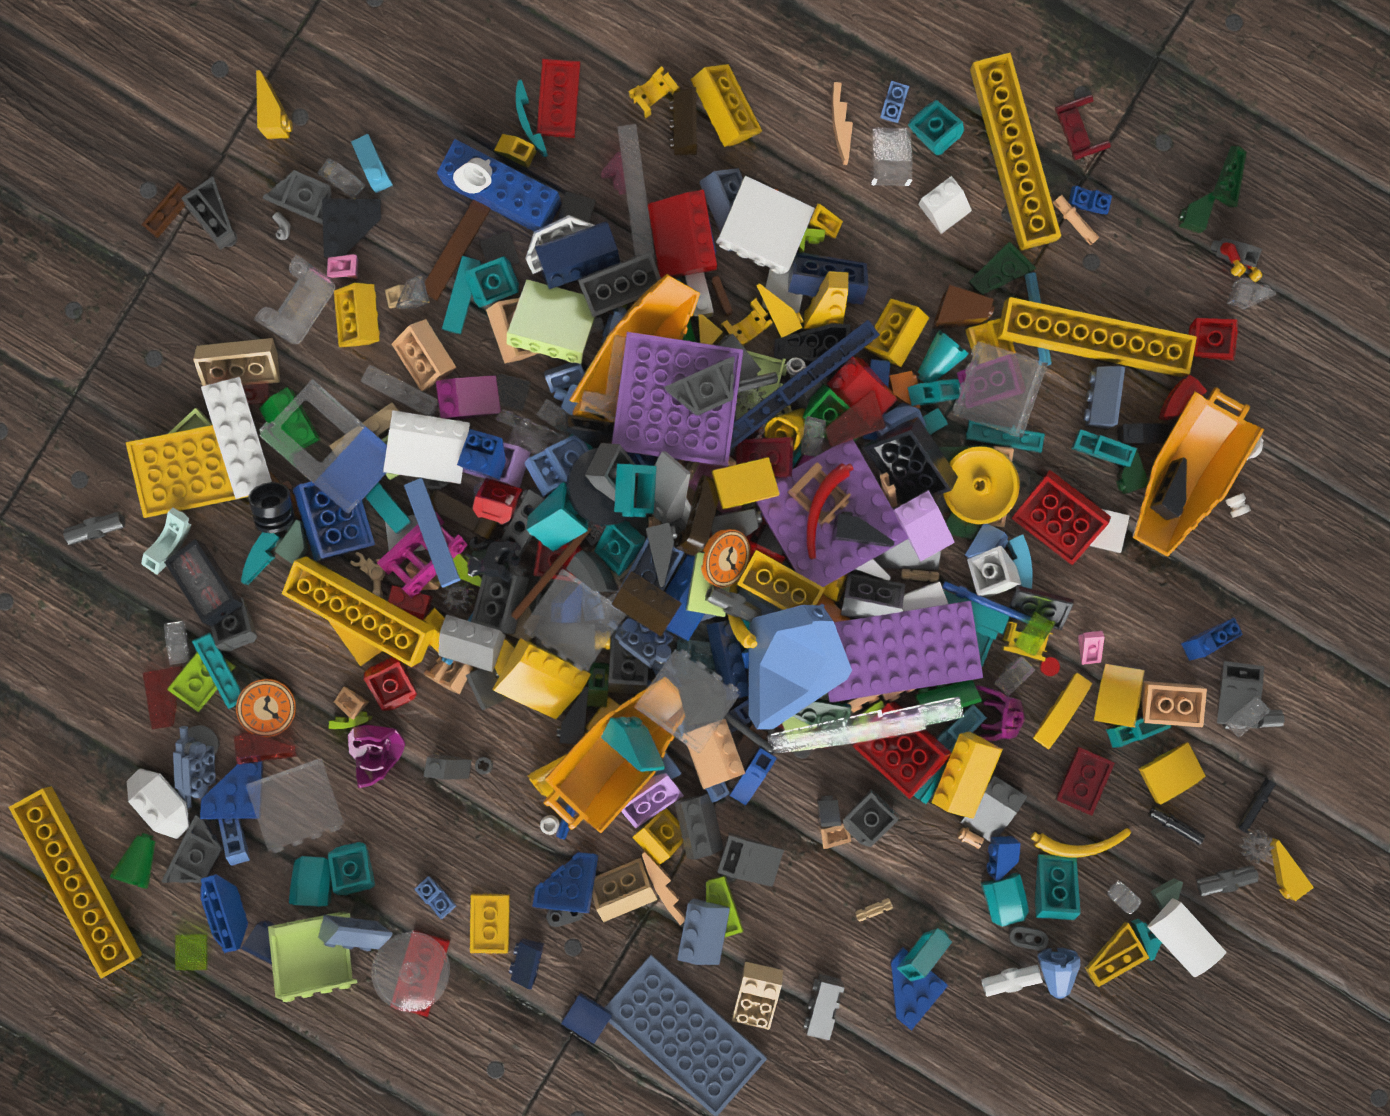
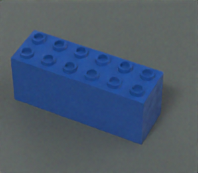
M454 139L437 171L440 180L446 187L491 208V210L532 231L551 224L562 204L557 191ZM472 158L489 159V165L492 168L491 184L480 192L468 193L461 190L455 184L453 177L458 168Z

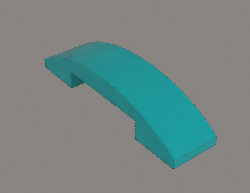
M522 79L518 80L516 86V108L520 123L530 143L535 146V149L542 156L547 157L548 154L541 134H532L523 105L529 104V100Z

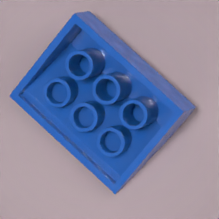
M322 479L316 480L319 483H323ZM315 481L299 484L293 489L314 561L319 562L375 545L362 500L347 514L313 484Z

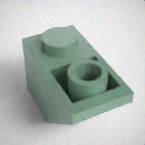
M300 520L293 522L287 529L288 532L285 537H281L275 545L277 548L274 552L292 564L294 560L303 558L309 550L303 522Z

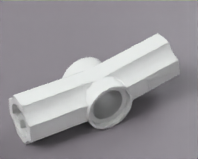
M1038 965L1021 969L1009 968L1003 970L1001 974L981 979L987 997L1005 991L1008 993L1016 992L1025 986L1043 982Z

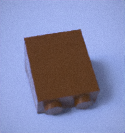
M949 285L943 293L932 328L942 329L982 324L993 314L995 306L992 303L994 299Z

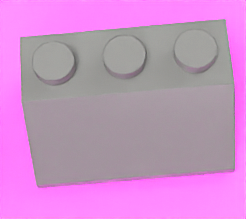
M446 615L439 634L438 655L493 672L506 636L500 630Z

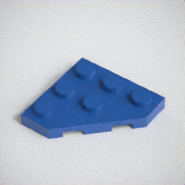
M263 760L240 761L201 799L200 819H261Z
M576 853L572 857L573 859L559 867L545 882H541L536 886L532 906L543 909L589 913L598 855Z
M902 947L890 961L895 1015L899 1021L912 1031L948 987V984L932 971L925 978L910 981L897 969L898 965L908 954V951Z

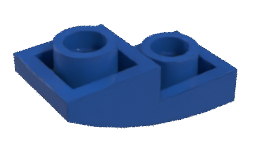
M1073 186L1068 203L1078 209L1108 214L1112 195L1098 190L1090 191Z

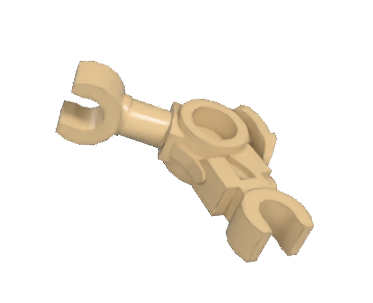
M356 552V555L360 557V562L351 561L350 563L355 567H361L360 570L369 575L371 581H373L372 593L383 599L381 581H383L386 572L378 564H375L370 558L366 560L363 554Z

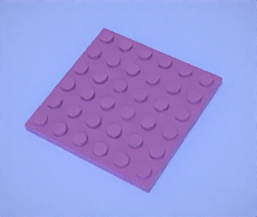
M627 332L612 444H620L628 453L659 457L661 452L666 451L676 460L727 467L743 350ZM734 356L733 400L703 414L695 416L664 389L669 384Z
M852 437L792 470V477L776 478L779 496L755 502L793 570L822 587L909 539ZM816 462L823 467L821 470L826 475L839 464L847 465L850 463L853 466L850 476L837 485L846 494H851L847 499L850 502L842 510L838 508L834 514H841L842 511L852 512L853 516L860 517L895 541L894 546L884 547L834 540V518L829 524L826 522L822 525L817 524L816 558L811 560L808 557L806 539L809 513L787 492ZM812 478L800 491L812 502L820 484ZM831 494L826 499L821 511L827 512L833 509L835 501Z

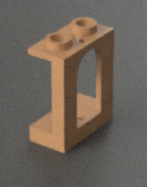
M818 462L787 492L808 513L812 502L800 490L812 478L821 484L827 476L821 470L823 467ZM836 486L830 493L835 501L834 507L827 512L821 511L818 523L820 525L825 522L829 524L836 517L834 512L838 508L842 510L850 502L847 500L851 496L850 493L846 494L840 487Z

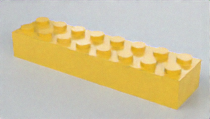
M307 556L294 560L282 591V595L410 667L422 662L436 629Z

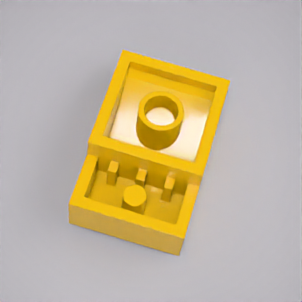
M1105 664L1094 721L1135 728L1145 670Z
M1188 742L1138 768L1155 802L1160 805L1186 791L1206 777Z

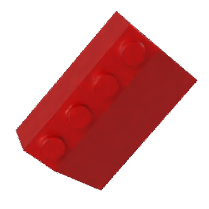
M704 190L687 192L647 204L661 278L666 274L671 277H679L717 270Z
M1049 470L1011 519L1073 565L1109 524L1111 516Z
M896 702L888 703L853 745L862 756L909 799L917 793L951 756V752Z

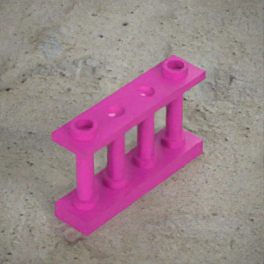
M436 513L437 518H438L439 523H440V526H441V525L444 523V521H443L442 518ZM418 524L377 562L388 575L393 571L406 584L402 589L411 598L418 594L437 575L432 560L425 565L413 553L420 545L428 551ZM441 526L452 558H455L463 552L468 544L460 535L454 539ZM406 558L420 570L412 579L399 567Z

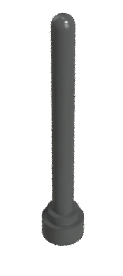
M723 710L722 717L765 751L768 753L773 752V746L728 711Z

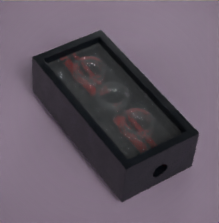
M195 539L164 561L203 623L213 627L243 605V602L204 543Z

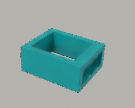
M617 464L614 512H622V516L646 517V513L654 514L657 466ZM638 473L637 507L634 508L635 474Z
M938 928L923 933L898 965L897 969L910 981L925 978L952 943L948 938V934Z

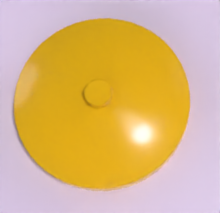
M972 447L960 452L950 461L949 464L958 478L952 491L943 493L948 507L957 517L973 524H987L1003 518L1013 508L1018 498L1020 482L1014 464L1004 453L990 447Z

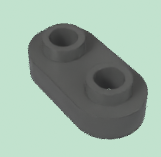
M549 909L546 919L549 925L559 927L579 921L584 913L578 912L577 915H573L570 911ZM554 914L559 915V920H554L552 916Z
M1014 926L1009 931V940L1015 946L1043 950L1048 945V937L1041 930ZM1020 932L1021 937L1015 938V934ZM1036 936H1040L1039 942H1034Z

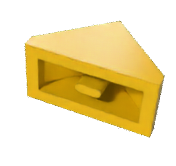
M817 204L808 228L825 230V235L836 238L843 221L821 204Z

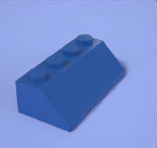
M689 554L665 591L682 603L666 630L689 641L705 613L686 610L695 555L691 556Z

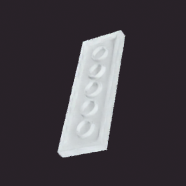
M240 377L202 386L201 389L235 499L248 496L256 486L272 481Z

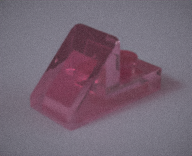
M617 152L601 172V178L617 177L613 178L614 189H618L619 195L627 194L621 152Z

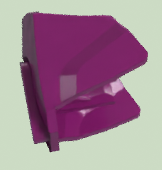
M975 685L976 689L1003 700L987 699L984 702V705L995 706L1002 713L1001 721L993 725L981 724V727L985 730L1002 733H983L979 737L987 741L1015 738L1025 721L1022 702L1019 699L1008 697L1000 691Z
M358 725L349 732V753L356 760L358 788L371 786L384 779L389 770L401 757L405 747V740L397 729L373 725Z

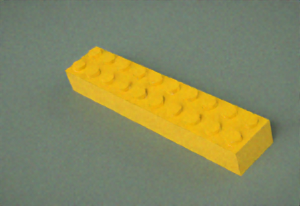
M1011 52L973 62L970 73L1019 250L1022 251L1056 242L1061 237Z
M1012 297L1004 301L997 339L1177 377H1184L1190 374L1197 339L1196 336Z
M53 787L42 788L10 806L9 809L99 977L102 979L143 955Z

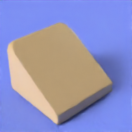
M396 285L385 290L389 308L412 303L407 285Z

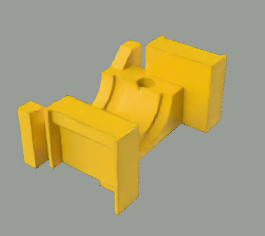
M660 67L645 84L631 89L629 97L633 98L634 104L637 102L643 109L646 119L651 115V105L669 92L672 95L679 92L680 86L678 87L669 75V72L664 75V68Z
M757 298L750 303L754 311L741 322L731 326L728 320L721 324V328L724 326L727 332L733 334L742 346L758 336L773 323L771 319L767 322L764 319L768 316V312L766 313L757 301Z
M1008 622L1002 639L1008 643L1007 647L1002 646L1001 650L1045 661L1046 657H1042V652H1047L1045 647L1048 636L1053 633L1042 631L1041 637H1036L1015 631L1017 623Z

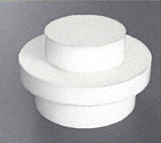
M553 815L545 816L540 822L542 832L548 835L556 833L560 825L559 820Z

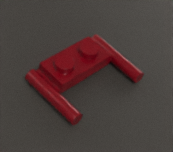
M1092 95L1055 107V112L1058 115L1074 160L1111 147L1109 140L1090 147L1091 143L1077 107L1093 102Z

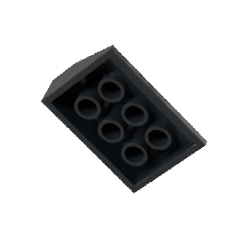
M918 417L901 423L864 447L882 474L888 473L890 486L894 484L896 495L902 504L909 502L928 490L932 497L952 491L958 478Z

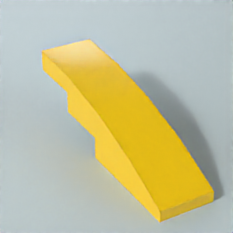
M1075 673L1066 689L1059 695L1054 706L1049 709L1033 739L1047 749H1050L1076 712L1093 683L1079 673Z

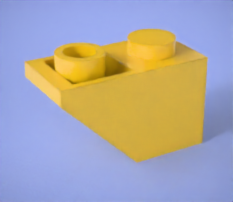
M502 134L494 149V152L526 168H529L537 152L533 144L519 137Z

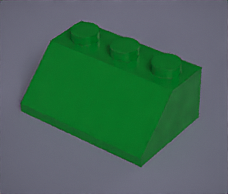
M824 384L810 398L803 414V418L834 446L850 437L855 442L870 426Z
M287 387L276 393L259 408L286 458L321 440L292 389Z
M973 680L936 685L937 687L933 689L924 687L918 689V693L914 694L920 716L925 719L982 702Z

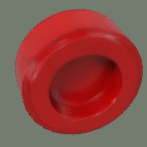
M1046 657L1045 661L1040 662V671L1046 676H1054L1060 670L1058 660L1053 657Z

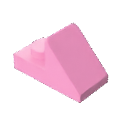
M357 255L329 257L327 277L357 279Z
M1103 631L1083 633V635H1078L1082 665L1101 663L1104 643Z

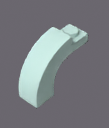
M175 508L168 512L166 524L161 535L143 554L141 564L157 575L166 567L164 561L178 552L189 533L191 524L188 523L189 518L183 512Z

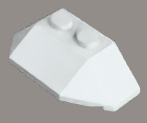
M568 215L534 231L525 258L532 273L534 274L541 270L535 246L595 225Z
M140 768L127 780L128 802L153 831L178 839L189 828L190 822L188 820L186 802L160 773Z

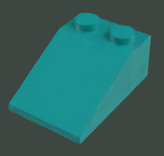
M635 716L610 719L601 736L605 742L640 772L664 770L665 765L648 728L642 724L641 719Z
M1038 855L1035 889L1036 918L1075 920L1081 914L1077 857Z

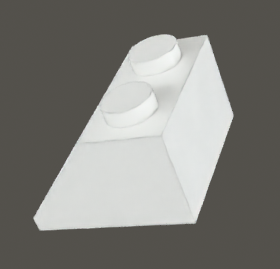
M952 176L921 198L918 204L940 234L944 233L972 211L964 191Z
M1002 546L967 559L978 596L991 597L1021 585L1017 567Z

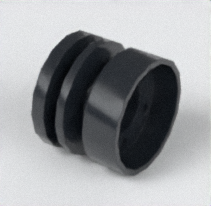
M269 482L258 485L251 490L248 496L255 527L259 531L278 533L288 529L295 520L294 510L291 504L289 489L285 485Z

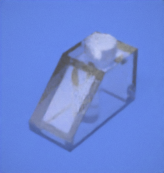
M330 158L326 160L317 173L352 199H356L365 187V184Z

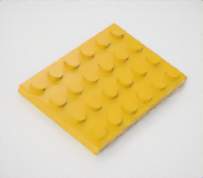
M213 425L126 442L143 518L166 514L172 508L181 511L235 500Z

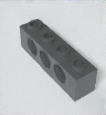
M535 486L525 490L521 496L523 500L521 505L516 506L512 515L514 516L512 521L507 522L503 529V532H505L503 537L497 540L504 542L509 541L510 537L514 538L521 547L520 550L515 551L519 558H521L533 537L526 530L528 516L531 514L527 507L531 505L535 510L549 496L543 497L540 490ZM519 521L525 524V530L519 527Z

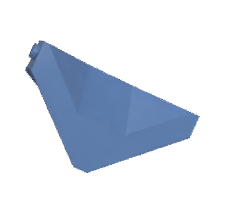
M800 605L753 618L749 631L755 635L757 646L749 648V717L756 729H774L846 681L851 674L850 663L834 621L824 608L825 605Z

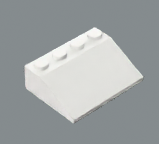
M393 410L383 472L461 484L463 468L457 466L469 432L470 423Z

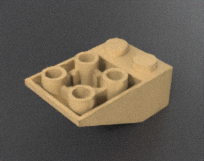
M745 962L732 1016L733 1022L770 1029L782 986L783 970Z

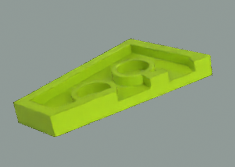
M726 876L707 880L706 902L730 907L725 937L743 932L744 929Z

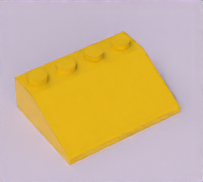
M520 638L492 690L551 718L557 719L582 692L591 674L583 668Z

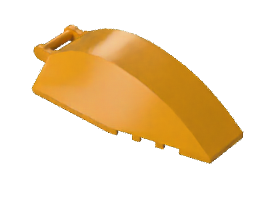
M668 274L651 286L632 305L609 333L569 399L571 402L578 403L573 410V415L613 422L616 414L626 333L632 332L682 340L684 334L687 333V324L690 316H693L700 293ZM587 406L606 417L602 419L590 412H585L586 410L584 409Z
M1217 387L1212 390L1208 399L1194 391L1154 461L1133 534L1134 539L1168 557L1185 537L1198 526V523L1205 516H1208L1211 510L1225 498L1264 431L1263 428L1243 420L1250 409V405L1246 403L1243 405L1221 393ZM1217 399L1238 410L1239 414L1236 416L1214 404V401ZM1184 457L1187 459L1186 503L1183 507V513L1178 518L1166 520L1152 510L1150 506L1171 462Z
M667 677L661 678L599 719L545 777V780L554 791L543 803L546 806H550L568 823V827L571 830L584 819L598 832L602 833L655 774L656 771L640 772L605 742L601 736L611 718L638 717L642 720V724L648 728L661 758H663L670 741H673L675 737L674 734L686 717L679 690ZM558 796L577 813L575 818L555 800Z

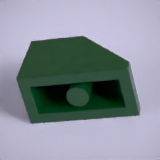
M1213 192L1181 209L1178 220H1180L1178 227L1197 233L1203 232L1207 227L1215 198L1212 197Z
M1137 450L1131 466L1122 465L1117 475V487L1123 494L1147 487L1148 479Z
M590 663L591 675L589 677L587 706L607 707L610 664Z

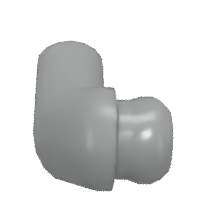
M276 212L272 217L279 225L276 237L279 240H286L290 235L291 225L280 212Z

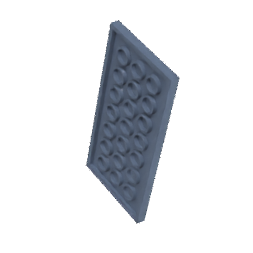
M652 954L604 1007L613 1013L608 1021L714 1116L720 1114L767 1060L766 1055Z

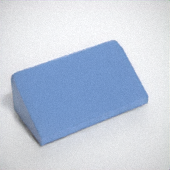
M571 362L544 371L551 393L556 392L558 387L565 389L570 387L571 384H579L585 374L582 364Z

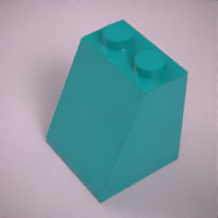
M562 482L528 516L526 530L541 541L544 546L555 551L587 532L589 522L575 511L567 494V484Z

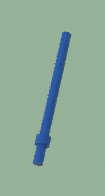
M946 581L942 585L943 589L955 593V596L959 598H967L1046 632H1049L1051 629V625L978 596L961 585L956 586Z

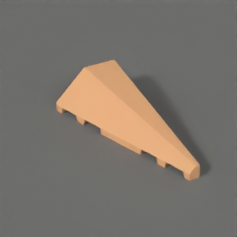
M439 657L436 660L437 664L431 670H426L424 675L460 695L467 680L466 675L471 672L473 666L453 661L451 665H448Z

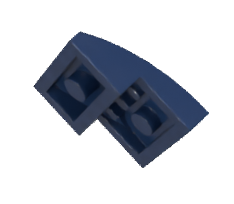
M579 993L561 1024L594 1044L613 1013Z

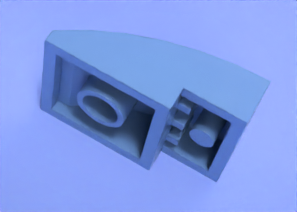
M573 435L528 458L524 464L544 497L552 493L562 482L567 484V476L572 464L580 455L589 450L583 440Z

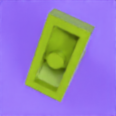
M806 228L798 248L799 252L804 253L805 240L810 244L823 242L825 230Z

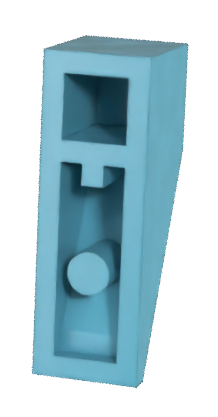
M369 134L351 141L362 169L375 193L392 186L393 184Z

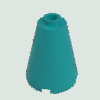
M939 330L918 370L920 374L918 378L924 383L935 382L966 358L969 353Z

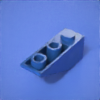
M1234 617L1181 643L1189 661L1206 657L1243 634Z
M759 747L745 769L746 774L741 775L729 796L746 806L777 757Z

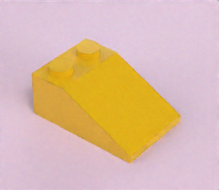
M256 70L257 128L267 139L290 138V132L293 130L292 121L287 116L270 82L260 70Z

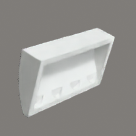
M1174 898L1169 901L1147 926L1194 977L1211 968L1227 953L1190 911Z

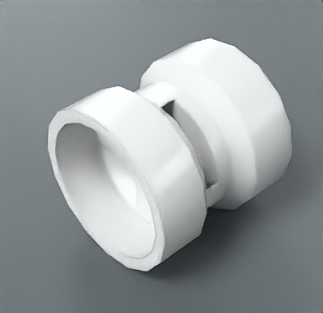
M1244 493L1225 500L1227 505L1232 508L1230 512L1232 518L1251 511L1249 505L1244 504L1246 499Z

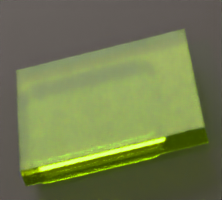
M207 934L175 935V970H207Z

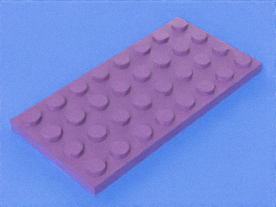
M971 601L834 622L852 672L846 681L827 693L829 702L983 678Z

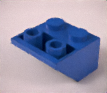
M469 429L457 466L470 472L500 480L506 463L503 439Z

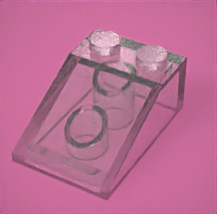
M872 128L871 185L909 186L912 181L911 129Z

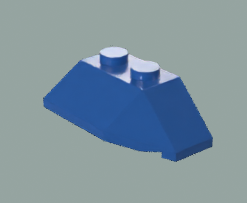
M217 874L202 878L200 898L212 936L222 947L224 953L240 949L248 927L246 913L238 889L235 885Z

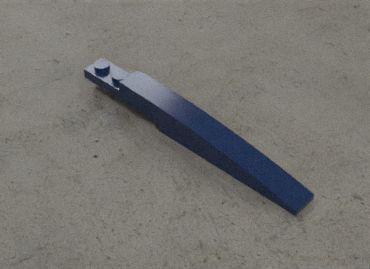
M869 320L864 322L736 420L733 424L730 450L877 338L880 334Z

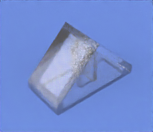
M421 274L406 281L396 304L398 309H417L430 303Z
M1020 656L1007 665L994 683L1009 696L1036 669L1023 656Z

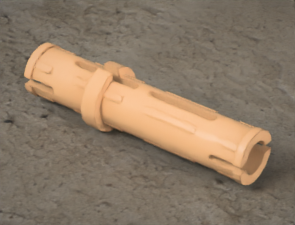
M1063 195L1053 202L1064 215L1063 218L1073 225L1089 245H1092L1100 238L1078 214L1077 209L1067 202Z

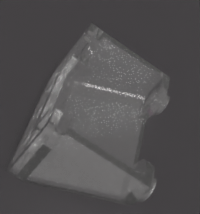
M295 255L290 263L289 270L298 280L278 311L270 307H264L254 318L256 322L291 344H298L304 339L335 290V284L329 277L300 256Z

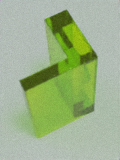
M1034 612L1014 645L1029 655L1035 656L1056 622L1049 621Z

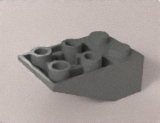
M1223 662L1217 714L1218 724L1258 728L1264 666Z
M729 832L717 872L736 879L773 887L784 849Z

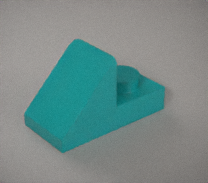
M1139 919L1131 921L1138 940L1149 956L1148 960H1154L1162 942L1153 933L1150 934V929L1147 927L1146 922L1143 923Z

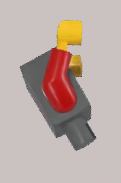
M1222 238L1221 241H1213L1211 251L1216 252L1217 257L1229 260L1231 264L1235 265L1230 270L1234 276L1238 275L1240 277L1246 271L1244 266L1246 265L1248 269H1252V272L1248 275L1252 281L1257 282L1262 278V272L1256 268L1262 251L1261 248Z

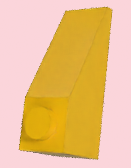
M757 284V288L781 338L801 329V323L804 321L800 313H795L793 308L762 284Z
M1271 838L1269 841L1276 880L1281 887L1279 891L1286 899L1289 898L1297 901L1314 887L1281 842Z

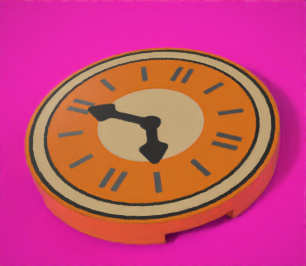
M734 529L716 532L704 547L703 551L705 553L703 565H701L702 574L710 584L717 587H729L736 583L743 575L750 559V545L746 536Z
M261 679L250 683L240 693L236 704V713L241 725L248 732L260 737L275 736L286 730L293 721L296 711L295 699L291 690L283 683L273 679Z

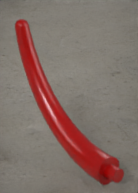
M841 463L833 469L822 481L814 495L809 510L806 532L808 557L811 560L816 558V529L822 507L833 489L850 476V472L853 470V466L850 463L847 465Z

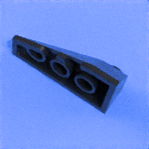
M831 323L775 339L774 358H800L805 361H814L850 334L852 326L851 324Z

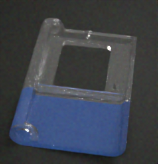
M313 379L270 424L266 422L259 429L261 432L260 437L347 514L361 502L387 473L383 472L387 445ZM304 401L310 402L345 434V438L323 462H318L281 429L282 424Z

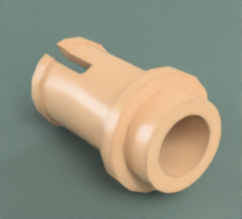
M962 827L958 833V838L961 842L965 841L977 849L981 847L979 843L983 844L984 838L969 831V828Z

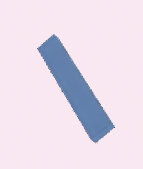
M419 478L405 484V490L440 585L443 588L460 581L461 579L424 480Z

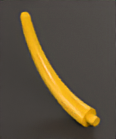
M738 581L730 586L729 593L737 594ZM728 614L730 626L737 640L745 648H755L757 646L755 635L747 629L741 618Z
M1126 828L1109 839L1090 845H1067L1057 842L1043 833L1038 835L1036 832L1030 838L1035 841L1033 845L1041 848L1044 852L1060 857L1075 858L1090 856L1108 850L1126 839L1131 834V830Z

